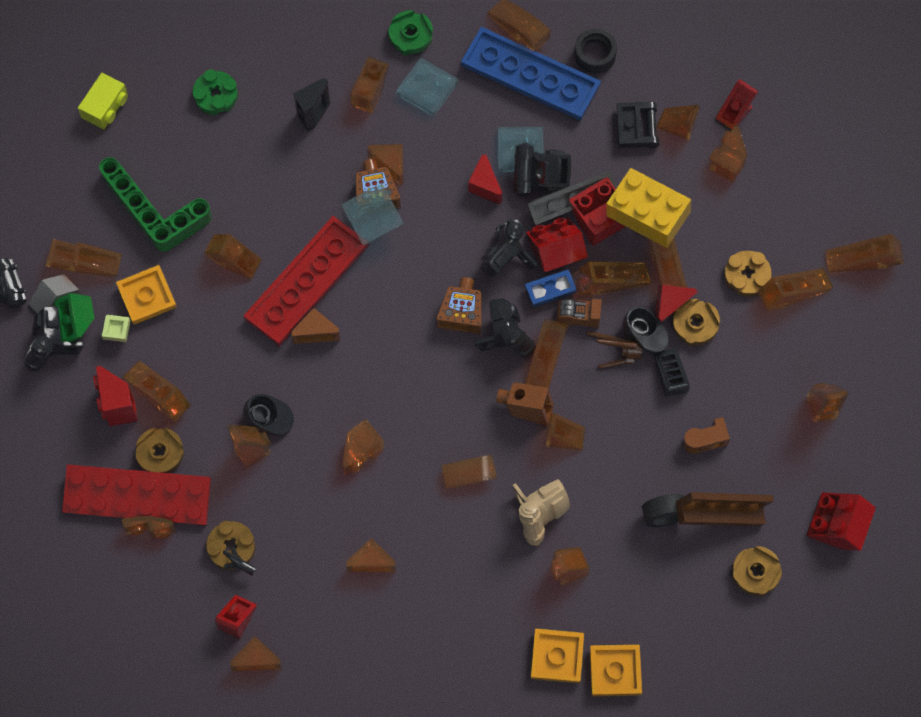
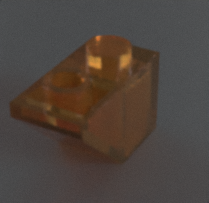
M368 56L350 93L352 106L373 113L382 94L389 69L388 63Z
M736 125L731 132L726 131L721 140L722 146L720 149L715 148L709 158L712 161L710 170L731 182L735 181L745 166L747 159L741 131Z
M214 234L204 252L207 257L219 266L249 279L253 278L262 260L230 234Z
M367 419L347 432L342 464L343 472L346 476L351 472H358L364 466V462L370 458H377L383 452L384 440Z
M580 547L554 551L550 570L554 579H559L562 586L589 575L590 568Z

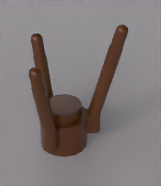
M590 331L587 332L588 336L599 338L596 340L598 344L621 347V356L626 357V359L598 365L599 369L623 364H634V359H641L642 347L637 341Z

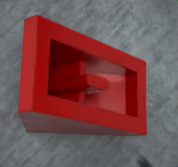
M484 154L481 156L468 182V192L499 204L502 203V191L487 155Z
M658 285L656 317L659 321H663L698 293L695 288Z
M235 595L216 616L215 622L218 629L241 639L257 604Z

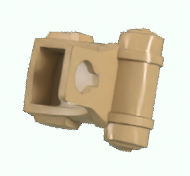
M559 479L541 487L528 497L522 493L516 483L512 485L515 497L521 505L519 508V518L523 524V534L530 545H540L545 536L544 525L553 519L560 518L570 508L568 495Z

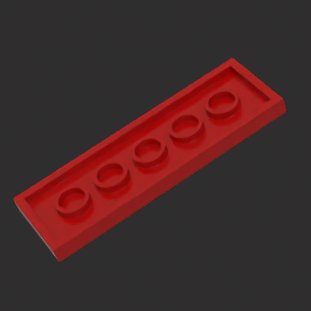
M332 216L244 314V320L280 346L292 333V330L308 315L369 246V242Z
M67 464L62 513L207 525L211 477Z

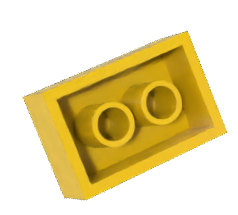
M630 168L606 203L607 217L667 248L691 212V199Z

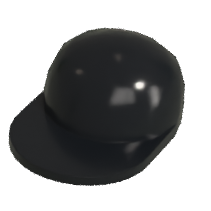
M636 306L624 316L622 329L628 338L637 341L648 352L658 353L666 348L669 341L668 333L651 310L646 307Z
M257 394L248 399L243 406V419L247 426L252 429L264 430L274 435H283L289 432L293 426L294 417L292 410L286 403L266 394Z

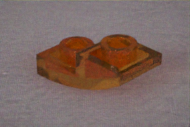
M492 455L442 465L446 489L497 479Z
M137 516L122 519L127 535H141L146 532L145 530L149 529L153 538L163 539L176 532L173 521L165 518Z

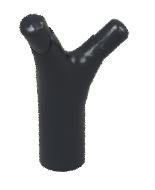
M234 547L231 548L232 554L227 550L223 551V554L231 561V563L224 565L225 569L238 568L251 576L253 575L257 567L242 559Z

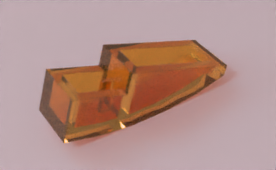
M501 0L487 12V15L516 41L524 42L534 51L538 50L550 39L551 29L532 14L508 0Z
M52 239L45 266L91 275L117 276L122 254L77 242L75 245Z

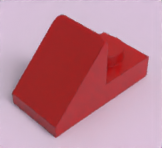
M741 79L738 80L715 118L732 130H735L753 108L751 104L758 91Z

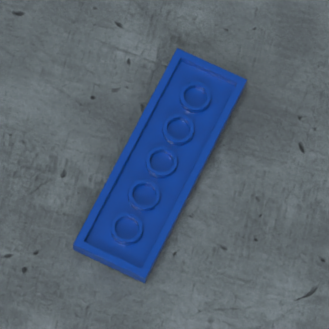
M480 27L461 60L462 67L580 121L601 85V81L483 27Z

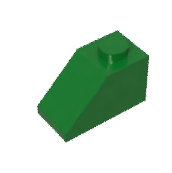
M69 293L54 301L55 307H58L60 337L63 342H73L81 338L95 318L91 296Z

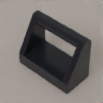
M325 78L293 93L296 114L307 131L317 126L330 106L328 81Z

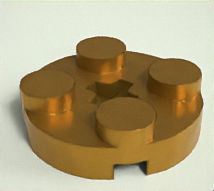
M741 251L730 256L725 267L724 279L727 286L738 292L737 294L744 297L756 296L763 292L769 284L771 267L763 253ZM745 269H749L753 272V274L751 275V278H747V276L742 275L741 272H744Z
M689 299L676 310L673 316L674 332L688 346L703 345L710 342L719 329L720 317L718 311L711 303L699 301V299ZM695 317L696 320H702L699 327L691 325L692 318Z
M167 428L147 430L139 437L136 444V459L144 471L171 473L181 464L184 458L181 439L174 431ZM156 447L160 449L165 447V454L163 456H155L156 452L154 449Z
M223 521L210 532L207 539V552L217 567L224 570H234V568H224L225 564L231 563L223 554V551L227 549L226 542L231 540L235 541L236 551L242 559L248 563L252 560L256 549L254 536L250 529L242 523Z
M761 546L741 551L737 555L732 567V579L739 589L749 595H757L759 597L773 591L782 575L779 559L775 553ZM757 565L760 566L763 575H758L757 577L752 575L753 572L750 568H756Z

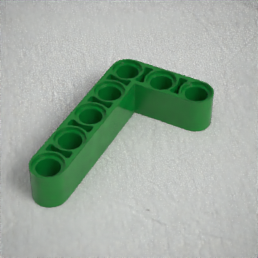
M107 157L100 162L99 170L104 182L158 251L167 252L211 222L212 213L210 205L202 198L191 201L164 220L115 158ZM110 169H115L113 173H106ZM122 186H129L125 190H119ZM136 202H141L137 207L132 206ZM199 210H205L204 214H196ZM148 219H155L152 223H145ZM179 223H187L184 227H177ZM162 235L168 236L165 240H158Z

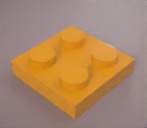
M160 265L116 282L133 325L177 308Z
M535 629L531 679L580 684L584 633Z
M640 645L590 646L592 696L642 695Z

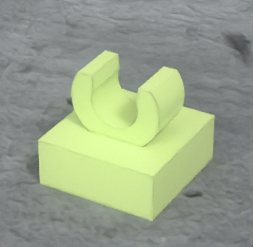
M106 315L102 333L103 340L126 342L130 318Z

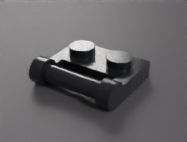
M655 102L617 103L619 148L659 147L660 141L657 137L655 118L657 104ZM640 112L646 113L648 137H642Z

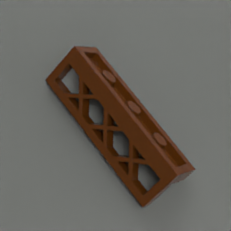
M691 492L676 501L679 525L761 527L766 524L763 508L773 503L774 499L773 495Z

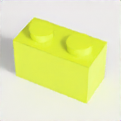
M101 73L78 106L81 118L105 129L108 123L111 124L115 119L118 108L127 101L128 93L125 84Z

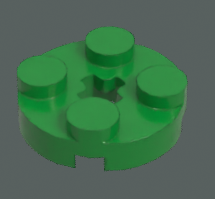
M411 10L400 12L392 19L388 30L389 40L393 47L399 50L402 55L419 53L432 43V23L422 13L420 15ZM407 29H411L412 31H414V30L417 31V32L414 33L413 36L406 35V34H407Z
M212 69L205 71L193 86V97L196 105L201 111L210 115H217L218 112L231 110L238 100L236 81L229 74ZM213 89H219V92H220L221 94H220V95L216 94V95L213 97V96H211V95H212L211 91H212Z

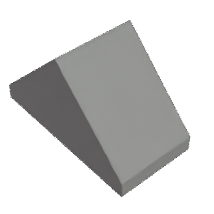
M63 274L42 280L28 304L38 314L44 307H55L54 301L69 293L77 294L80 291Z

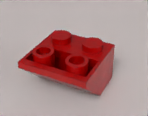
M608 177L569 199L580 229L593 246L626 227L607 217L606 203L616 190Z
M558 218L551 224L545 226L538 225L533 227L531 231L526 232L536 260L544 272L588 257L582 232L569 218Z
M97 366V375L93 376L95 389L98 390L97 405L103 420L107 419L109 426L138 421L135 399L128 383L102 366Z
M822 492L807 536L842 550L861 551L876 507L860 494Z

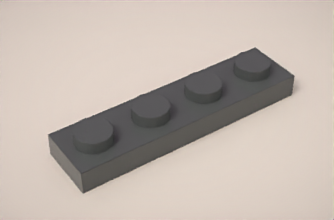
M612 171L603 172L526 203L533 225L572 211L569 199L606 177L617 189Z

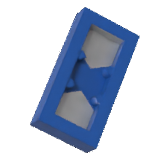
M569 269L525 284V289L533 308L577 292Z

